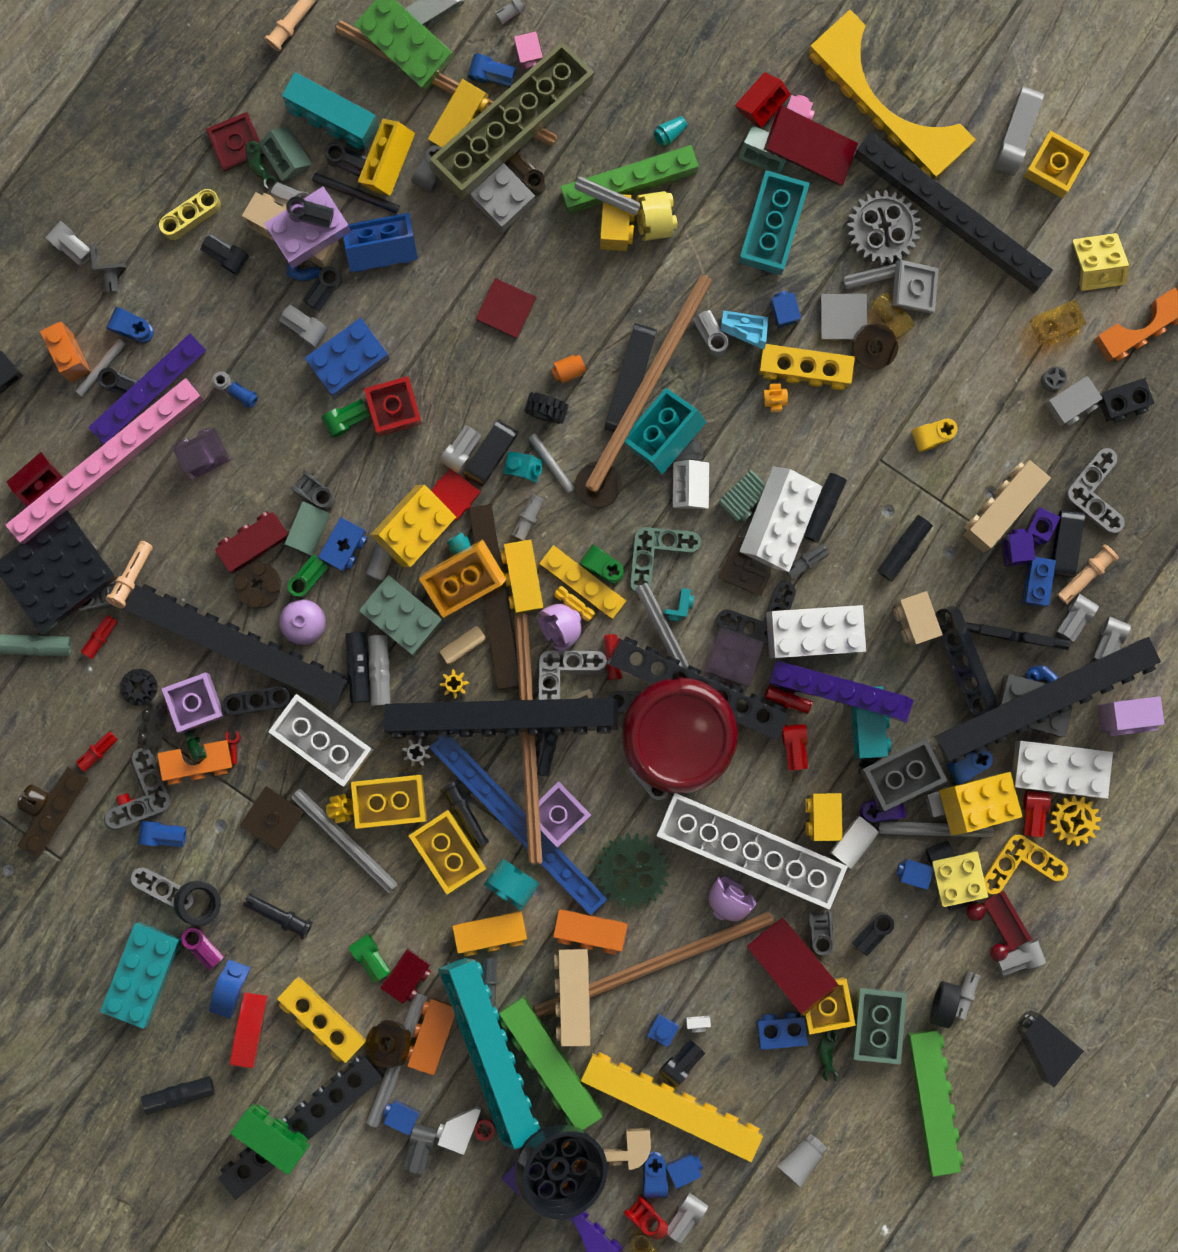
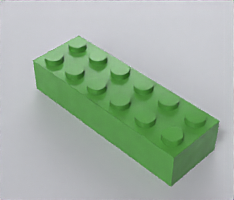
M523 994L501 1009L499 1013L500 1024L505 1031L510 1029L514 1035L511 1040L519 1051L524 1050L527 1055L525 1056L526 1063L532 1071L535 1069L540 1074L538 1076L540 1084L545 1091L550 1089L553 1094L551 1100L558 1110H564L566 1113L564 1119L567 1124L584 1130L602 1118V1110L584 1083L581 1082L580 1077L541 1019L538 1018L525 995Z

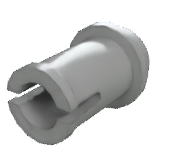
M511 0V3L495 11L502 25L517 14H523L522 11L525 8L520 0Z
M217 372L212 378L213 386L222 392H225L224 389L228 391L232 384L229 375L225 372ZM223 378L225 382L223 384H220Z

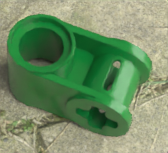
M591 544L579 563L586 570L600 576L609 583H618L624 576L622 564L593 544ZM617 567L618 575L614 574L610 577L608 569Z

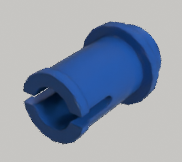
M236 381L231 384L227 392L241 401L244 407L252 408L258 400L256 392H250Z

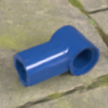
M474 54L467 77L479 83H486L488 81L510 88L516 68L495 62L486 55Z
M141 821L138 844L184 847L186 827Z

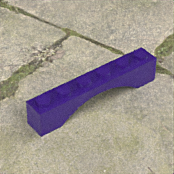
M191 333L187 335L88 428L103 444L108 442L206 352V349Z
M777 660L770 680L771 684L779 688L835 701L905 723L908 721L913 700L905 695Z
M515 1161L502 1175V1180L516 1194L521 1196L516 1182ZM533 1165L530 1171L534 1170L536 1165ZM546 1183L541 1186L540 1190L545 1188ZM587 1211L570 1218L582 1236L586 1252H623L622 1249L624 1247L615 1238L610 1240L605 1235L607 1231L598 1222L593 1224L587 1218L589 1216Z

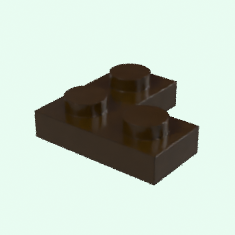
M737 536L719 579L762 596L770 574L750 566L753 558L739 552L744 538Z

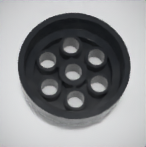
M571 1125L545 1127L532 1134L524 1142L518 1153L516 1161L517 1187L523 1199L540 1215L558 1220L572 1218L586 1211L600 1196L607 1179V1159L599 1143L582 1129ZM568 1141H570V1142H569V1145H568L567 1147L563 1148L564 1145H565V1143L568 1142ZM547 1144V1147L541 1151L542 1147ZM580 1160L579 1164L574 1167L576 1161ZM558 1162L557 1166L552 1169V1166ZM536 1165L534 1170L530 1171V1168ZM568 1181V1184L562 1188L563 1184ZM546 1183L545 1188L540 1190L541 1186Z

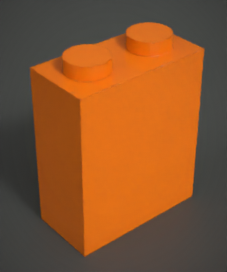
M61 321L40 331L59 373L67 380L73 382L91 373L73 332Z

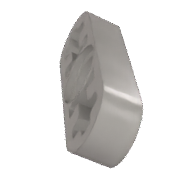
M145 867L134 870L131 875V882L136 888L174 907L175 897L172 898V901L168 899L173 895L174 888L179 890L180 885ZM147 873L146 878L151 881L154 880V877L157 878L151 890L148 889L151 884L147 882L138 883L140 880L137 877L138 874ZM161 882H165L169 886V892L165 896H161L157 892V885ZM189 892L186 898L189 904H184L185 910L190 909L194 905L195 897L192 892Z

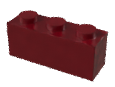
M268 511L264 512L256 518L257 522L253 525L246 524L238 529V534L231 539L228 536L218 542V547L215 548V551L231 574L236 573L243 566L253 562L287 540L289 534L274 512L270 514Z

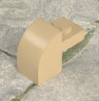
M649 1127L626 1129L627 1148L604 1149L609 1165H622L623 1161H628L629 1170L640 1167L649 1157L651 1150Z

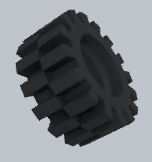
M531 392L529 393L524 412L537 419L563 424L569 406L566 402L552 396Z

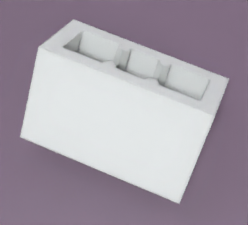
M694 460L673 462V508H709L708 462Z
M856 816L843 833L842 841H837L829 853L848 866L849 869H852L879 832L862 817Z

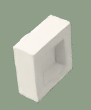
M686 1017L687 1029H692V1032H705L706 1027H711L710 1017Z

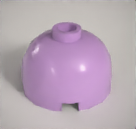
M298 599L290 602L283 609L280 615L279 627L288 641L297 645H309L316 642L324 632L326 618L323 610L316 603L307 599Z
M554 604L538 613L541 615L538 618L540 629L547 641L552 638L554 643H556L553 646L556 650L560 652L565 651L577 642L581 634V617L576 610H572L563 604Z
M723 876L721 879L718 877L709 892V903L714 910L713 914L718 919L723 921L725 919L728 921H739L756 906V900L750 892L746 895L741 891L744 888L741 884L726 876Z

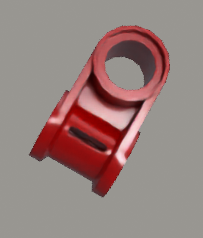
M639 1194L637 1196L638 1200L629 1210L625 1209L623 1211L624 1214L646 1235L656 1240L664 1238L668 1232L666 1221ZM658 1222L657 1229L651 1232L652 1224Z

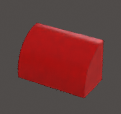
M764 72L735 106L749 121L762 128L778 110L779 106H782L789 98L791 93L781 79Z

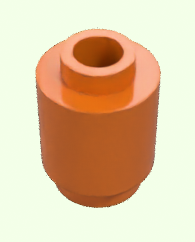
M580 354L577 356L571 355L554 362V368L551 369L555 381L560 380L562 384L582 376V373L586 372V367Z

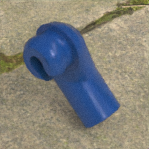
M289 263L286 265L288 270L286 273L290 278L307 281L319 277L320 269L318 266L299 269V265L292 269Z

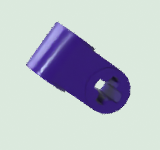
M874 800L863 803L859 808L860 817L867 822L888 821L906 817L903 803L881 813ZM870 807L876 810V813L872 814V816L867 815V810Z

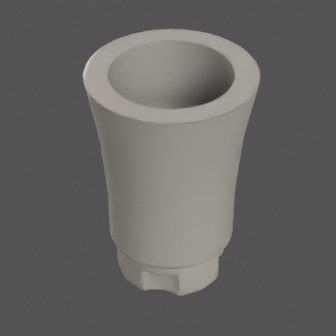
M809 1134L776 1167L798 1187L802 1188L807 1177L823 1158L822 1155L828 1148L812 1134Z

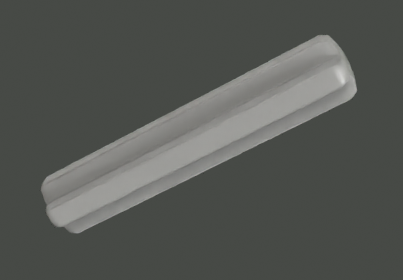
M578 177L574 186L576 190L632 215H636L640 208L639 202L582 177Z
M896 263L845 276L843 278L844 286L846 289L894 278Z

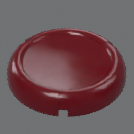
M678 677L675 680L665 679L643 690L628 708L621 734L625 757L630 767L636 772L635 774L655 789L677 794L696 792L717 781L730 766L738 742L737 722L726 699L710 685L696 679Z

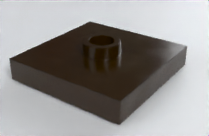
M265 786L240 825L279 851L305 812Z

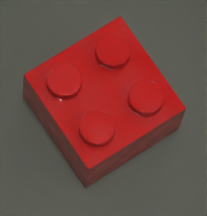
M409 376L364 388L378 437L422 425Z

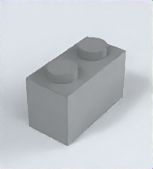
M1086 376L1049 400L1045 405L1060 427L1065 423L1069 427L1080 420L1078 415L1086 411L1089 414L1099 407L1097 403L1103 398L1089 377Z

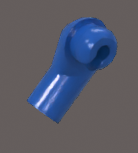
M1045 665L1032 666L1026 672L1027 679L1033 681L1045 680L1049 683L1059 678Z

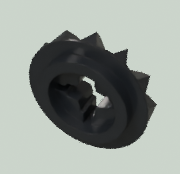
M132 669L124 675L120 683V693L125 701L132 705H145L154 699L157 693V681L153 674L147 670ZM131 681L137 683L144 681L142 688L146 694L140 691L133 693L135 687Z

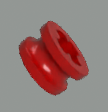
M480 1119L474 1127L475 1136L481 1141L490 1140L495 1134L494 1123L489 1119ZM483 1123L487 1127H491V1132L488 1131L489 1135L484 1136L483 1132H478V1127L481 1128Z

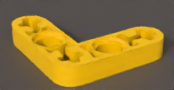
M1012 835L1008 838L984 875L987 893L998 894L1003 890L1021 860L1053 881L1064 880L1067 877L1068 868L1063 861L1025 836ZM1021 839L1023 849H1017L1013 854L1018 856L1016 860L1013 856L1005 854L1006 850L1012 852L1014 849L1013 840L1018 841ZM1035 851H1039L1043 855V861L1038 865L1034 864L1031 860V855ZM1002 858H1008L1011 861V868L1007 871H1003L999 867V862ZM1049 858L1052 859L1049 864L1055 867L1061 866V875L1053 876L1054 871L1049 867H1046L1045 871L1042 870L1048 863ZM994 869L998 873L1005 875L1004 879L998 877L996 880L997 888L988 889V879L993 880L997 875L993 873Z

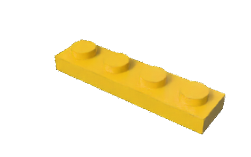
M554 545L539 563L612 620L626 603L624 598Z

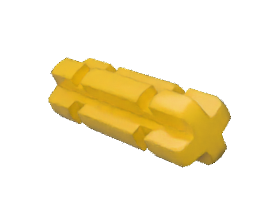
M560 586L555 591L554 596L560 601L563 600L564 604L572 610H576L586 622H589L595 615L592 609L586 608L582 601L573 594H569L568 590L563 586Z

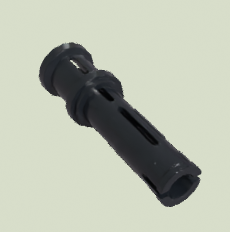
M456 780L440 789V791L446 795L451 804L450 809L456 811L475 848L478 849L489 841L468 805V797L463 795L458 786L459 781Z
M252 893L247 895L246 902L244 901L243 907H247L280 924L282 930H289L299 935L301 940L307 937L313 925L312 921L309 920L307 922L296 916L295 912L289 911L287 913L252 895Z

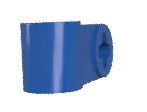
M115 307L106 327L116 334L129 337L141 343L150 341L154 334L153 328L145 319L119 307ZM145 328L144 332H137L138 329Z
M983 750L975 754L973 751L965 755L966 759L954 764L952 761L948 763L946 767L956 785L970 780L976 774L989 768L993 760L991 753ZM977 754L986 756V759L983 761L984 765L976 763L975 760L978 759Z
M651 1151L649 1157L643 1163L644 1199L668 1198V1182L664 1157L657 1151ZM653 1159H657L660 1164H657L656 1168L653 1169L651 1164Z

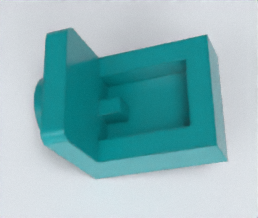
M509 451L503 473L537 483L542 472L543 461L532 455Z
M681 589L678 611L664 609L663 615L668 616V620L681 622L682 618H687L688 609H693L694 596L690 595L691 589Z

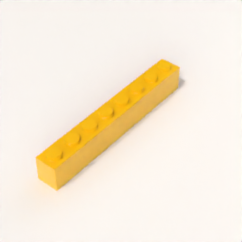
M598 1052V1055L592 1053L581 1076V1082L752 1162L763 1138L762 1133L759 1132V1127L748 1122L745 1126L737 1122L739 1118L726 1112L724 1116L716 1112L718 1108L705 1102L704 1105L695 1102L696 1098L688 1093L683 1092V1095L674 1092L675 1088L667 1083L662 1082L659 1085L652 1082L654 1078L646 1073L641 1072L638 1075L631 1072L632 1067L620 1062L617 1065L610 1062L611 1057Z

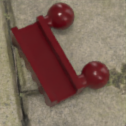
M1004 891L993 895L981 904L972 903L966 909V915L971 921H980L987 911L1002 939L1006 942L1004 945L998 943L991 947L990 957L995 962L1006 959L1009 952L1032 940Z

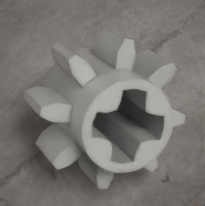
M419 739L417 744L409 740L411 746L402 749L408 755L403 760H412V767L415 766L416 762H420L424 766L423 759L425 757L431 758L430 755L426 754V750L430 746H421L422 739ZM417 746H419L423 755L422 757L418 756L415 760L411 750H416Z

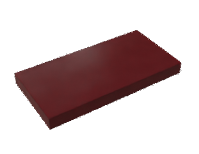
M779 106L764 150L842 186L844 185L858 143L791 109Z
M783 917L747 945L750 952L802 1016L806 1015L840 987Z

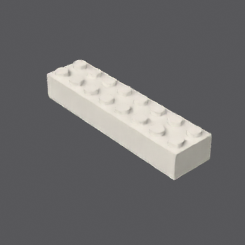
M673 793L656 834L657 837L829 910L848 867L677 793Z

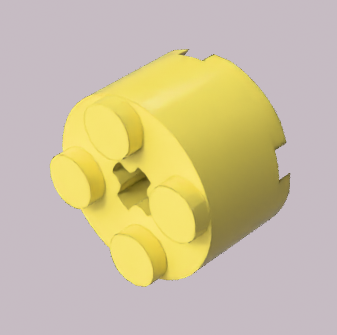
M662 191L637 195L635 201L640 203V209L636 214V220L640 235L645 234L642 240L648 241L672 237L674 229L678 227L676 216H672V194Z

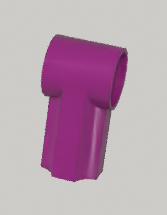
M190 927L182 934V944L208 970H211L224 957L199 927ZM189 932L198 934L199 942L197 944L188 942L187 934Z

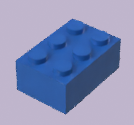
M361 317L305 357L307 363L334 399L390 359L388 353Z

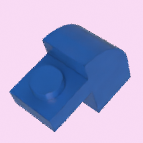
M228 959L216 983L210 1002V1012L231 1019L239 1002L242 987L250 972L249 966Z

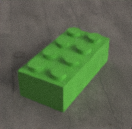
M375 0L354 24L425 90L456 56L397 0Z

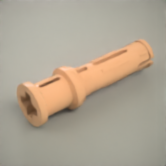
M299 0L283 20L280 19L276 22V27L270 35L264 37L266 43L280 52L282 44L288 37L293 36L295 26L316 0Z
M145 541L139 542L122 576L115 580V586L111 594L106 596V600L110 604L118 608L125 607V601L129 593L133 592L135 588L134 581L153 549L152 545Z
M1104 544L1102 550L1094 558L1088 559V565L1066 587L1057 593V596L1068 605L1097 575H1103L1105 573L1104 570L1113 561L1119 559L1118 555L1109 546Z

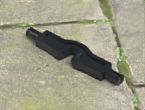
M966 622L969 632L979 633V635L1069 650L1070 640Z

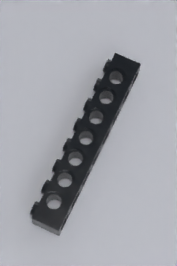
M625 636L624 640L618 638L607 664L651 684L669 678L672 680L673 674L681 671L684 678L702 681L717 691L723 690L725 699L735 715L736 722L775 740L779 739L789 717L788 714L784 713V707L772 703L770 707L763 703L764 698L753 693L748 697L742 694V688L730 684L729 688L722 685V679L711 674L706 678L700 675V669L688 665L686 669L679 665L680 660L669 655L664 659L658 656V650L646 646L644 650L637 646L638 641ZM634 652H639L642 657L638 665H632L630 662V656ZM654 662L662 664L663 669L660 674L654 675L652 673L651 666ZM739 700L746 702V709L743 712L736 711L735 705ZM765 709L767 718L759 722L756 717L757 712Z
M359 1055L349 1063L351 1067L345 1073L340 1070L330 1079L333 1082L327 1088L322 1085L312 1093L314 1098L309 1103H306L304 1100L294 1108L296 1113L292 1117L288 1118L286 1115L282 1120L289 1125L288 1129L293 1133L299 1132L309 1140L380 1082L384 1075L372 1063L368 1055L363 1058ZM351 1074L359 1075L361 1084L353 1086L349 1082V1076ZM339 1089L343 1094L342 1100H333L331 1090ZM313 1105H322L325 1110L324 1115H315L312 1110ZM295 1120H303L306 1123V1129L304 1131L297 1130L294 1126ZM249 1147L239 1154L241 1159L235 1164L230 1161L220 1169L222 1174L218 1179L235 1200L276 1167L269 1161L260 1160L258 1153ZM241 1165L250 1167L251 1174L249 1176H243L240 1173L239 1168Z

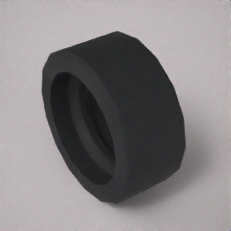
M190 881L182 885L176 892L174 899V909L178 917L185 923L195 926L207 925L212 922L219 914L221 908V898L217 889L211 884L202 881ZM197 889L204 890L211 900L210 909L201 917L189 915L184 908L185 897L189 892Z
M945 981L940 982L931 1007V1024L948 1029L951 1027L960 1002V986Z

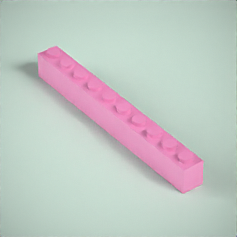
M185 378L9 521L6 527L21 544L27 543L66 510L69 511L202 403L204 399Z

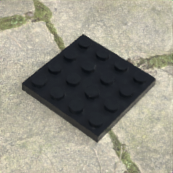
M68 510L38 532L27 543L20 544L0 559V577L42 635L117 579Z

